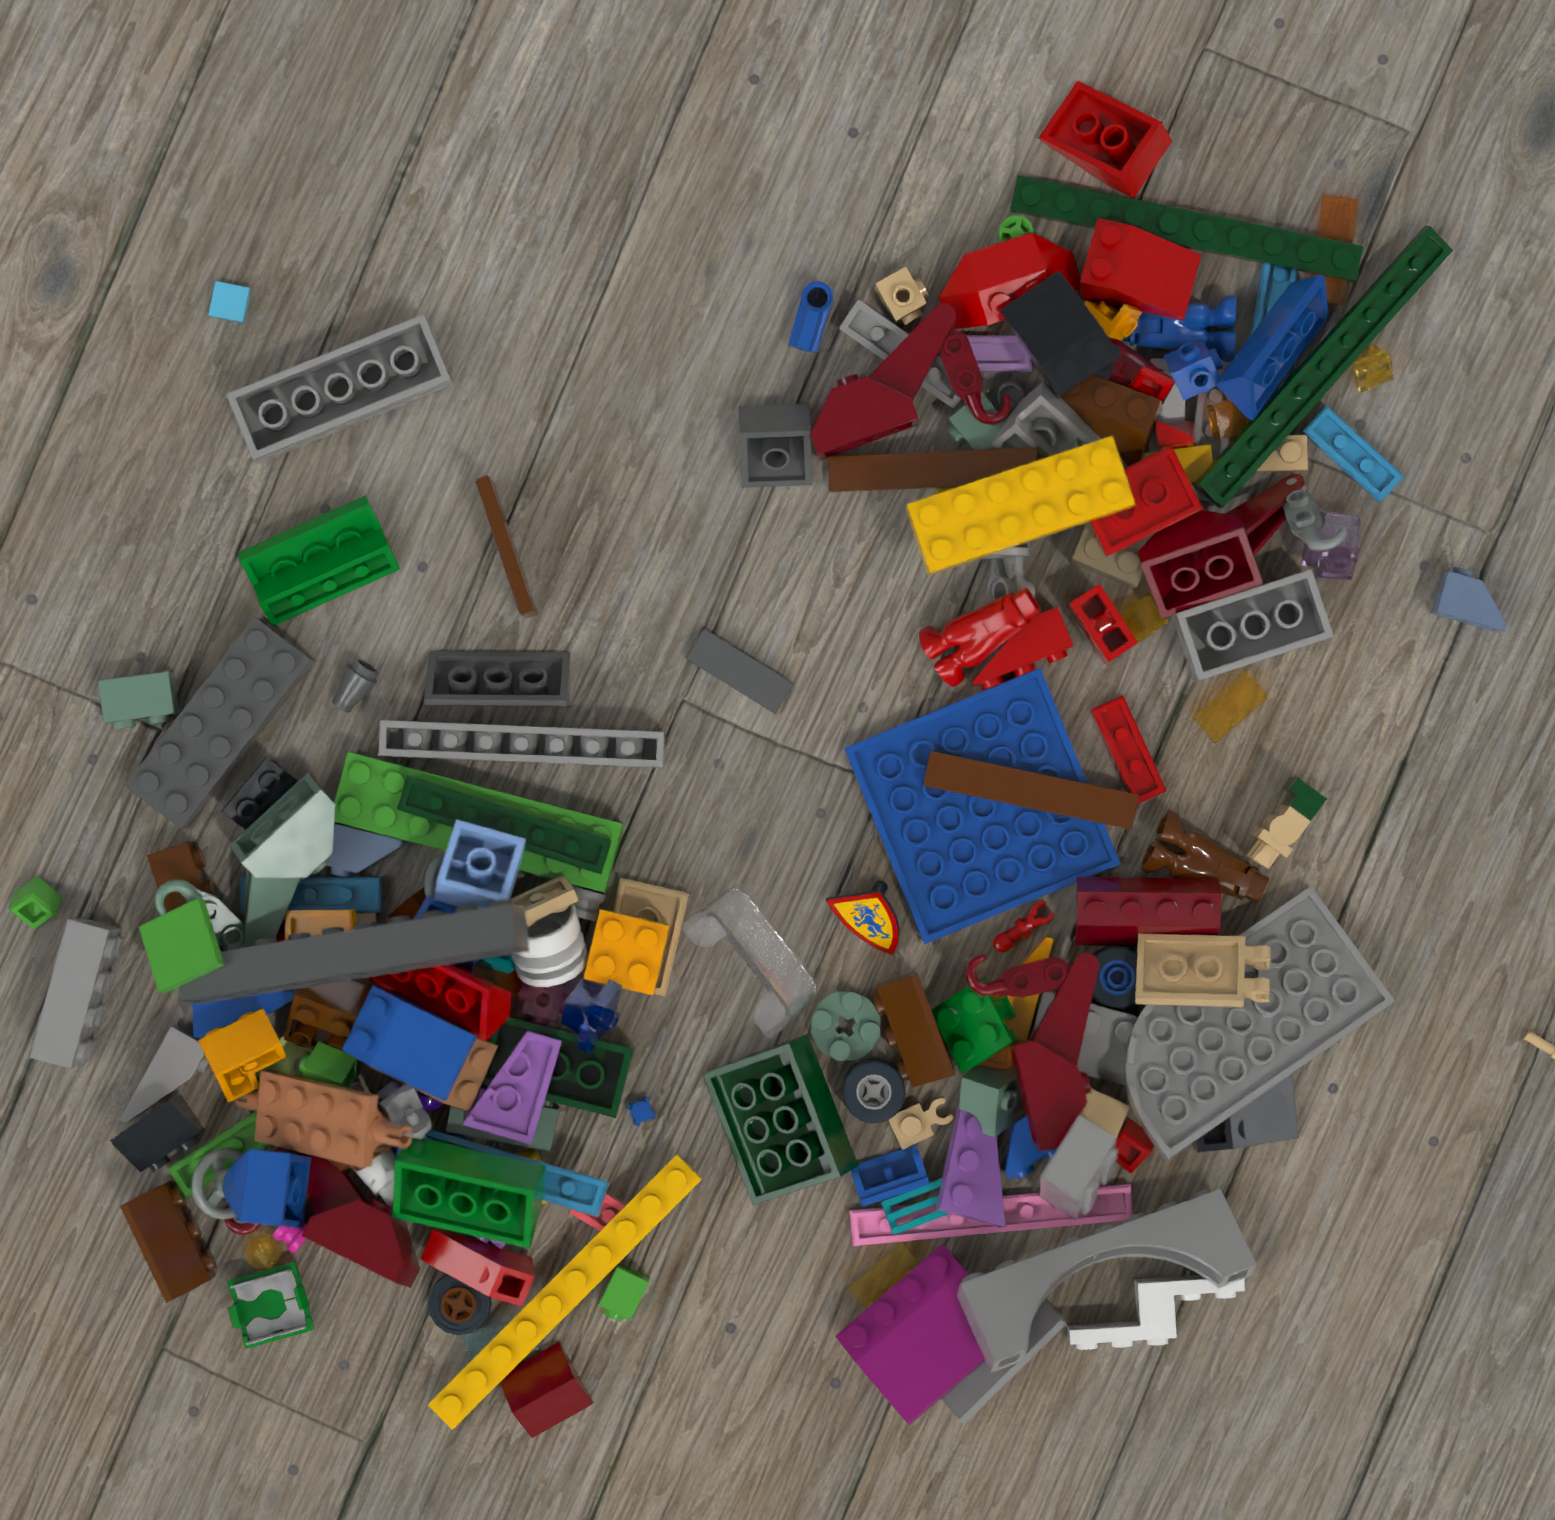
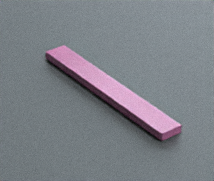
M1131 1184L1098 1186L1099 1189L1096 1196L1098 1198L1087 1216L1080 1213L1077 1220L1040 1198V1192L1002 1195L1006 1227L1001 1228L947 1214L893 1235L883 1207L851 1209L849 1212L853 1246L1125 1221L1133 1216ZM937 1203L895 1219L897 1225L936 1211ZM913 1204L893 1205L890 1207L892 1212H895Z

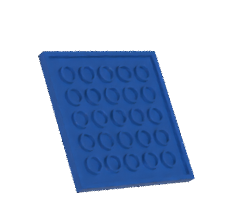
M1041 668L844 748L924 944L1076 883L1077 877H1090L1120 865L1107 829L1102 823L923 786L930 751L1088 784Z

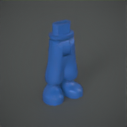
M1226 295L1222 298L1218 307L1214 309L1205 303H1190L1184 321L1142 312L1137 319L1138 325L1136 329L1122 340L1129 341V346L1136 344L1143 347L1177 350L1185 343L1195 342L1203 338L1208 350L1215 348L1219 357L1224 362H1231L1235 356V330L1213 333L1207 332L1205 328L1213 326L1234 328L1236 320V295Z

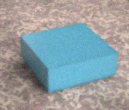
M215 281L208 315L213 318L245 324L252 289Z

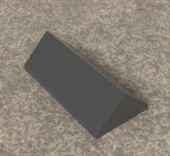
M430 651L424 697L425 705L570 707V652Z

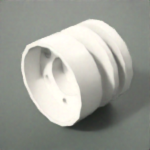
M575 904L569 905L562 912L551 913L540 918L533 925L527 927L529 951L512 954L517 976L526 984L534 987H550L563 984L575 978L585 969L588 962V950L580 929Z

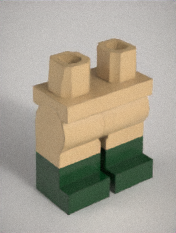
M1289 777L1282 787L1283 790L1289 793L1288 797L1276 813L1269 815L1264 820L1262 828L1256 827L1251 834L1257 840L1246 856L1263 868L1269 869L1278 856L1285 858L1289 856L1293 849L1288 845L1293 844L1300 837L1327 800L1326 797L1299 778Z

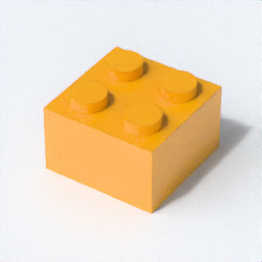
M600 909L583 979L654 995L671 925Z

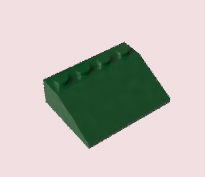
M808 1034L777 1044L702 1074L753 1205L841 1177L859 1166Z

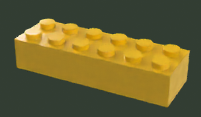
M1113 436L909 503L906 505L905 510L927 575H931L1129 509L1135 505Z

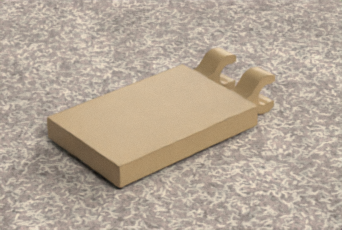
M1138 934L1136 1004L1244 1007V998H1249L1256 1002H1269L1270 979L1245 978V965L1258 970H1269L1271 947L1265 945L1246 946L1245 936Z

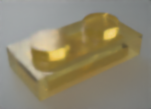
M1243 671L1192 716V719L1213 743H1217L1269 696L1247 671Z
M901 1241L852 1282L848 1289L862 1306L867 1309L920 1262Z

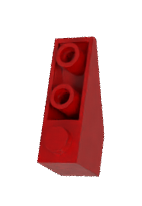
M1058 607L1031 617V623L1009 638L971 682L973 687L981 684L983 690L1003 683L1002 675L1014 671L1015 676L1018 677L1035 670L1034 662L1047 658L1050 664L1067 657L1066 649L1074 645Z
M432 1227L420 1260L488 1297L521 1307L535 1277L532 1257L503 1248L500 1249L497 1246L485 1244L484 1242Z

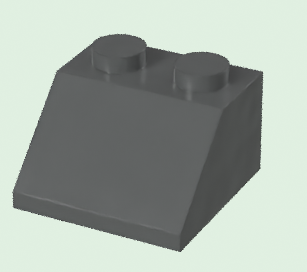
M809 404L739 406L742 488L812 485Z

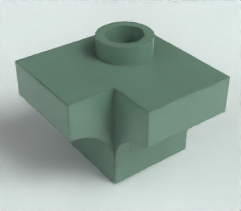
M979 1065L964 1075L961 1080L959 1109L973 1114L979 1120L982 1126V1133L996 1137L1012 1125L1013 1110L1022 1103L1015 1068L997 1070Z

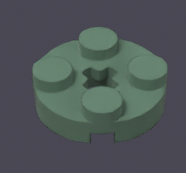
M836 991L824 997L817 1004L811 1017V1034L816 1046L825 1055L837 1061H854L864 1057L875 1047L880 1037L881 1020L876 1007L867 997L854 991ZM844 1016L847 1020L852 1018L855 1020L856 1024L852 1026L853 1033L851 1035H847L845 1032L839 1034L836 1031V1028L840 1025L838 1021L840 1017Z

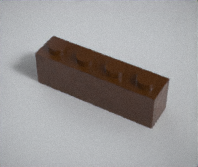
M186 842L147 855L158 889L167 881L179 879L187 881L196 889L217 897L212 881L205 880L202 867L206 866V861L200 846L195 847L193 842ZM171 892L164 898V907L167 913L187 904L186 898L179 892Z

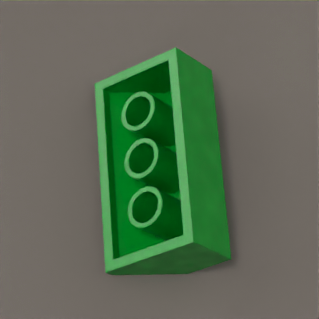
M412 1138L410 1145L405 1149L402 1148L395 1159L392 1217L530 1248L544 1197L546 1166L423 1138Z

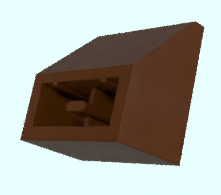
M348 980L298 988L294 994L284 1040L314 1050L319 1041L343 1051L342 1048L372 987Z

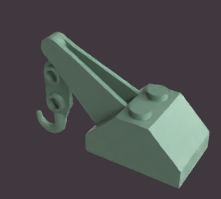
M307 773L230 844L240 862L247 869L242 921L218 897L196 889L187 881L179 879L167 881L160 886L155 896L156 909L161 915L167 913L164 907V898L171 892L182 894L186 898L187 903L197 898L204 899L218 945L222 948L228 944H244V948L256 946V940L275 938L300 878H307L311 873L315 874L321 871L327 865L328 857L333 853L335 803Z

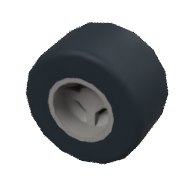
M876 1058L861 1060L853 1065L844 1076L841 1088L843 1102L850 1114L860 1121L871 1124L885 1122L894 1117L903 1106L906 1094L904 1080L897 1068L887 1061Z

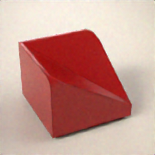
M1155 420L1157 443L1161 450L1171 445L1173 449L1195 447L1196 438L1193 421L1162 423Z

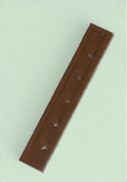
M1039 448L828 456L829 492L960 487L1038 461Z
M933 751L929 753L923 786L1126 829H1132L1139 796L1133 793Z

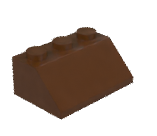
M1097 376L1091 377L1061 397L1101 439L1113 436L1119 457L1128 466L1143 459L1156 427L1155 420H1159L1163 410L1160 399Z
M916 971L876 985L878 993L872 995L878 1014L886 1013L890 1027L884 1028L891 1048L898 1046L902 1056V1060L896 1062L902 1079L904 1081L910 1080L912 1086L916 1087L954 1076L953 1068Z
M171 1180L120 1206L166 1303L213 1279L216 1276L214 1269L217 1268L212 1253L209 1249L204 1251L199 1241L202 1233L198 1223L193 1217L188 1218L183 1207L187 1204L184 1194L178 1185L173 1186Z

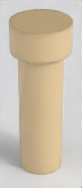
M1528 1030L1523 1039L1548 1053L1555 1060V1045Z

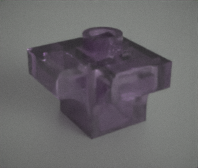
M1325 512L1318 538L1327 539L1333 537L1338 533L1340 526H1345L1346 536L1340 544L1324 551L1312 550L1304 544L1302 566L1316 567V577L1352 580L1361 551L1360 515Z

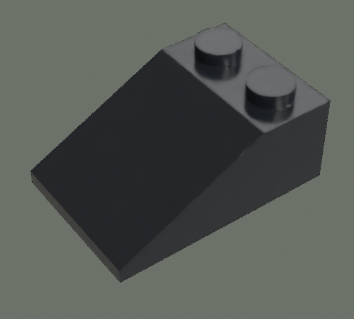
M1057 271L1000 309L1001 314L1058 399L1116 362L1121 356L1101 325L1060 271Z

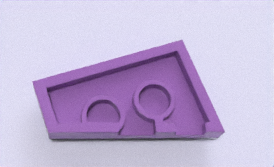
M527 1030L462 1125L532 1144L562 1040Z
M957 1107L936 1210L1000 1228L1006 1227L997 1137L983 1134L979 1120L973 1114Z

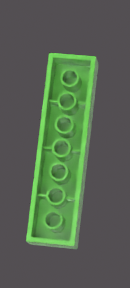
M347 752L334 802V822L446 851L454 829L453 827L397 810L407 776H412L612 840L601 875L525 850L519 868L520 871L551 879L564 874L570 884L604 893L607 892L624 827L623 823Z

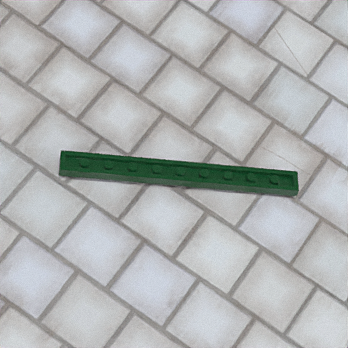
M1017 175L1010 212L1091 229H1095L1098 218L1128 224L1184 248L1314 275L1319 274L1324 277L1353 283L1357 280L1364 247Z
M1424 226L1275 392L1255 420H1250L1194 483L1217 508L1225 507L1451 254L1452 248L1431 226Z

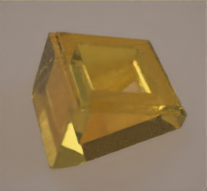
M1149 593L1120 613L1138 643L1169 622L1166 617L1161 618L1157 605Z

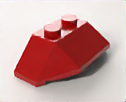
M1029 232L965 253L951 274L945 288L939 294L941 304H949L954 308L956 312L955 329L979 327L1005 320L1000 309L1057 271L1062 273L1074 291L1080 288L1081 279L1074 254L1071 251L1033 232Z

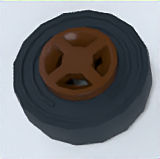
M448 1274L437 1280L430 1290L428 1298L429 1315L436 1326L446 1333L458 1336L470 1334L480 1328L488 1318L492 1305L491 1297Z

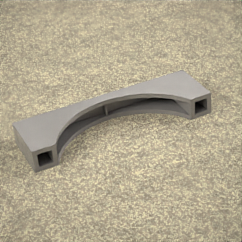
M1205 1189L1194 1193L1189 1197L1188 1201L1179 1204L1176 1201L1168 1202L1160 1206L1155 1213L1146 1216L1144 1213L1135 1214L1129 1217L1122 1225L1113 1227L1111 1224L1096 1229L1093 1235L1083 1239L1079 1236L1069 1238L1061 1243V1247L1050 1251L1047 1248L1036 1250L1028 1256V1259L1017 1263L1015 1260L1003 1262L995 1268V1271L984 1275L982 1272L970 1274L960 1283L957 1297L991 1373L1024 1361L1028 1350L1031 1322L1040 1305L1056 1286L1066 1278L1092 1264L1120 1257L1157 1258L1191 1269L1209 1280L1217 1288H1221L1251 1277L1256 1262L1221 1189L1210 1193Z

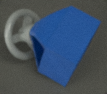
M231 1148L216 1149L206 1154L194 1170L191 1184L194 1200L205 1214L216 1219L237 1217L240 1222L303 1229L312 1157L249 1149L244 1154ZM222 1159H231L235 1163L229 1170H226ZM211 1165L215 1174L214 1189L206 1199L203 1193L202 1181L207 1168ZM221 1198H226L230 1208L221 1209L216 1206Z

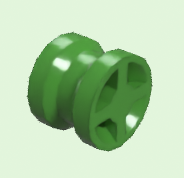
M1010 216L1002 222L997 233V241L1001 242L1029 232L1034 233L1033 226L1023 216Z

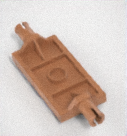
M271 1069L260 1071L259 1090H254L239 1097L246 1099V1102L236 1100L238 1108L257 1112L254 1141L361 1168L372 1166L373 1152L378 1145L386 1143L405 1149L412 1140L411 1137L402 1135V1133L412 1134L410 1126L388 1122V1119L380 1114L377 1110L378 1095Z

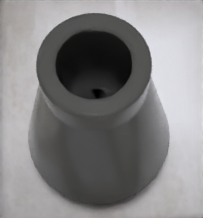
M355 658L352 664H347L332 703L339 709L350 713L353 707L377 683L376 677L379 672L365 661Z

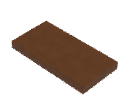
M489 475L478 478L475 482L519 614L525 618L538 615L494 481Z

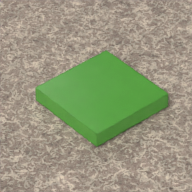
M197 898L139 926L158 992L167 993L225 965L204 899Z

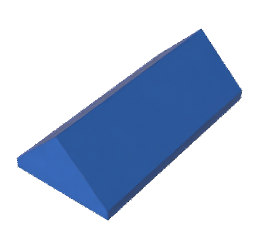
M1318 274L1291 282L1216 381L1215 385L1248 419L1255 420L1328 322L1325 277Z

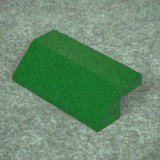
M366 495L237 553L239 562L254 587L258 603L272 627L400 570L387 537Z

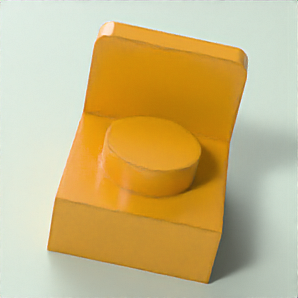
M1086 300L1084 303L1107 336L1121 341L1136 329L1138 325L1137 319L1142 313L1138 308L1126 304L1118 312L1104 301L1097 304Z

